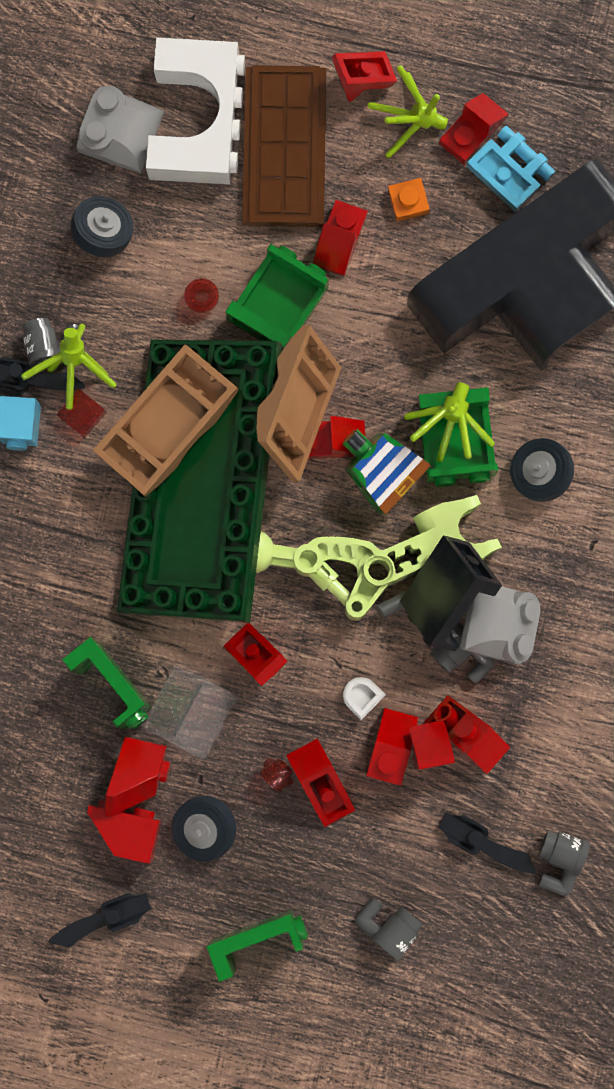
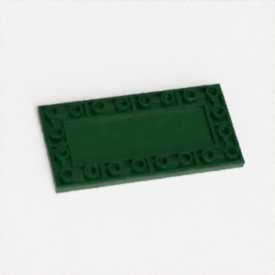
M151 340L145 390L185 344L239 390L215 425L198 438L187 451L178 467L147 496H144L132 486L117 612L134 615L250 623L269 464V454L260 445L257 438V412L259 405L271 393L272 386L278 378L276 359L281 354L282 344L278 341Z

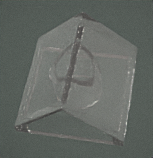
M175 664L148 714L149 718L142 727L205 760L238 697L207 679Z

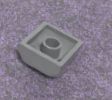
M114 86L99 87L92 96L80 127L77 151L78 153L141 174L147 160L148 135L156 136L164 116V110L126 96Z
M503 586L495 596L478 593L467 610L460 649L509 664L520 665L528 660L533 652L540 617V603L536 595L530 592H519Z

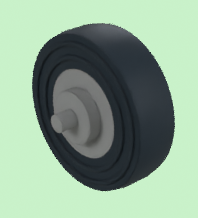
M102 196L91 197L81 202L75 209L71 219V233L78 246L87 253L98 257H112L121 253L128 246L133 234V220L128 210L116 200Z
M546 438L533 439L523 444L516 451L511 461L510 476L515 488L523 496L533 501L547 502L560 497L569 488L574 476V463L568 450L560 443Z
M197 796L189 799L178 808L172 820V836L177 847L187 857L196 861L208 862L220 858L231 848L236 837V821L231 810L222 801L211 796Z

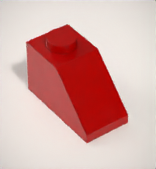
M384 708L366 777L397 786L402 785L412 748L409 730L410 727L417 725L419 717Z
M129 737L124 738L106 793L105 815L112 817L156 795L159 783L167 782L171 762L165 761L167 746Z
M318 738L286 755L324 827L355 811Z

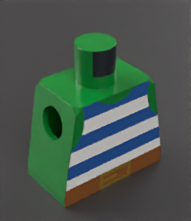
M355 429L342 443L355 456L346 466V472L373 509L380 514H387L431 466L427 461L385 433H377L369 441L358 429Z

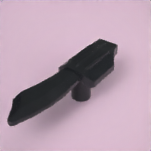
M5 357L0 358V387L22 391L27 389L30 384L44 389L66 391L67 372L37 373L23 380L21 375L31 369L28 362ZM74 375V390L84 389L85 384Z
M448 813L444 815L438 828L444 832L448 841L471 855L477 854L481 850L495 861L507 867L526 873H536L528 853L513 850L487 839L488 829L465 815L455 816Z
M126 893L103 902L101 906L102 913L84 917L71 923L51 937L49 943L70 948L81 938L107 925L110 931L114 932L138 923L141 917L152 909L147 894Z

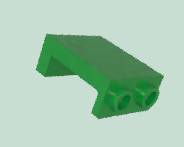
M270 244L266 249L267 255L237 302L232 301L225 313L228 322L259 341L280 342L283 351L302 325L307 323L327 292L329 279L325 277V271L317 265L309 263L307 266L297 260V255L289 248L282 245L277 248Z
M489 387L469 389L465 400L469 403L467 413L492 438L488 407L490 403ZM453 391L419 394L417 400L418 410L443 405L445 398L452 396ZM434 415L420 417V427ZM442 418L421 436L423 458L431 465L425 471L426 483L435 482V487L456 485V480L470 479L472 484L491 481L490 476H495L498 472L494 448L488 446L468 424L467 430L472 454L471 459H466L464 456L459 423L455 422L447 450L441 463H438L436 458L448 420Z
M89 637L62 659L70 671L80 676L95 665L125 702L127 710L113 721L117 728L122 730L128 728L133 731L149 718L146 712L152 707L98 641Z
M292 910L211 940L206 947L219 982L233 977L237 970L231 955L232 952L279 934L289 933L295 951L303 950V940L308 939V934L301 915L294 917Z

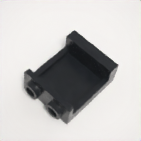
M443 535L401 598L400 603L408 613V619L417 626L423 635V641L429 647L435 650L445 649L455 652L459 644L451 633L477 594L483 593L495 596L502 587V584L470 542Z

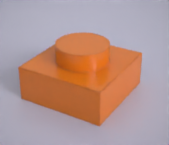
M421 178L388 186V193L396 222L429 214L430 208Z

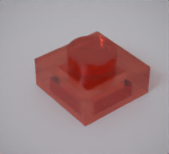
M78 389L73 396V408L68 410L65 404L56 415L85 439L107 412L83 391Z

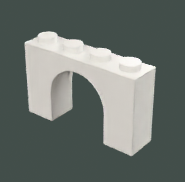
M156 37L154 73L157 83L201 87L215 97L219 104V112L214 123L206 131L196 136L170 137L148 135L146 170L149 180L230 185L231 173H237L238 152H232L233 140L239 141L240 120H235L236 108H242L243 88L237 87L238 76H244L245 55H239L238 42Z

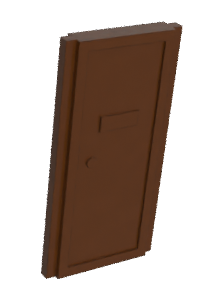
M265 65L246 67L242 225L323 226L327 68H320V66Z

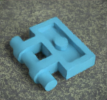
M505 126L497 135L505 145L501 148L490 139L467 162V168L516 213L540 188V184L533 176L538 173L547 182L556 171L547 163L548 159L542 153L537 154L525 143L526 138L519 132L515 134L508 126ZM516 153L527 165L522 168L510 156Z

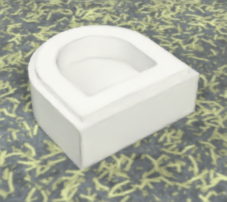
M364 677L354 678L349 681L343 692L346 706L360 720L386 696L373 681Z

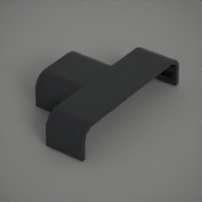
M598 159L586 163L427 275L413 287L407 297V306L443 353L450 350L496 316H499L542 371L547 368L550 357L559 348L614 310V284L588 253L589 250L614 233V178Z

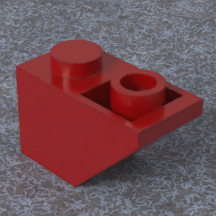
M449 695L444 698L425 720L426 723L444 721L451 745L486 774L491 771L510 749V746L487 723Z
M99 800L98 806L88 805L87 813L114 856L148 864L153 862L162 820L154 818V811L134 807L133 814L122 811L111 817L105 815V800Z

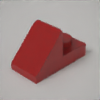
M385 51L335 53L331 57L348 102H352L364 90L390 88L397 82Z
M482 93L465 103L462 115L440 138L439 145L465 165L506 120L509 114Z
M335 200L327 223L323 224L312 264L345 277L367 218L368 210Z
M330 416V421H322L308 459L353 457L354 455L342 443L355 429H358L366 437L365 420Z
M250 623L245 624L223 645L261 686L276 675L288 662Z
M444 721L410 727L415 770L455 763Z

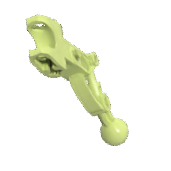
M475 495L461 500L443 502L413 517L420 534L385 550L378 549L369 541L348 537H317L308 544L294 548L273 544L272 539L265 532L261 531L256 573L266 570L270 565L293 568L298 574L310 577L323 591L328 589L345 606L346 616L350 620L358 621L364 618L388 586L419 573L443 535L466 541L459 532V521L465 515L478 508L481 503L478 496ZM498 538L484 543H471L483 560L502 548ZM405 550H408L410 554L416 553L418 555L415 565H412L410 561L403 562L397 568L399 573H395L394 563L404 557ZM338 560L350 563L356 567L357 581L351 593L337 580L339 575L325 561ZM373 564H381L387 569L388 576L384 580H375L369 575V567Z

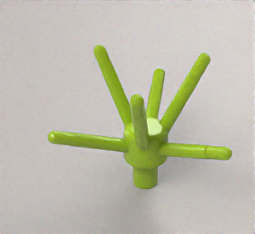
M401 65L397 66V71L416 102L411 110L373 102L367 104L369 109L399 115L386 117L384 119L386 124L413 123L386 152L387 158H391L420 127L428 129L430 126L444 130L448 123L447 117L437 113L436 105L440 96L435 94L429 104L426 103L411 73L406 72Z
M80 324L77 330L75 328H67L64 331V339L60 343V352L21 375V378L26 380L46 368L49 373H52L63 362L67 365L66 408L68 410L73 408L75 366L81 363L109 387H116V383L108 376V373L85 352L84 342L81 340L85 330L84 324Z
M462 382L456 383L452 396H447L443 405L409 412L404 415L406 420L434 415L410 436L412 442L419 439L442 418L448 420L436 458L438 463H441L444 459L455 422L459 423L466 459H471L472 457L467 424L488 446L493 447L495 445L492 438L467 413L469 403L465 400L470 386Z

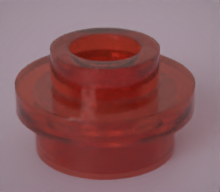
M199 278L188 284L184 297L186 304L191 310L198 313H206L217 305L219 292L212 281ZM199 292H206L208 298L200 302L196 300V295Z
M270 758L265 760L263 763L264 768L260 771L262 778L277 791H282L284 787L289 788L293 784L291 777L292 769L279 758L275 761Z

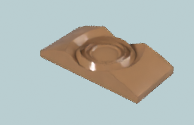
M302 325L276 359L278 378L272 386L271 393L259 405L257 412L256 429L258 442L292 482H300L342 368L310 325Z
M185 344L93 451L144 496H147L178 467L187 451L198 438L215 425L239 389Z

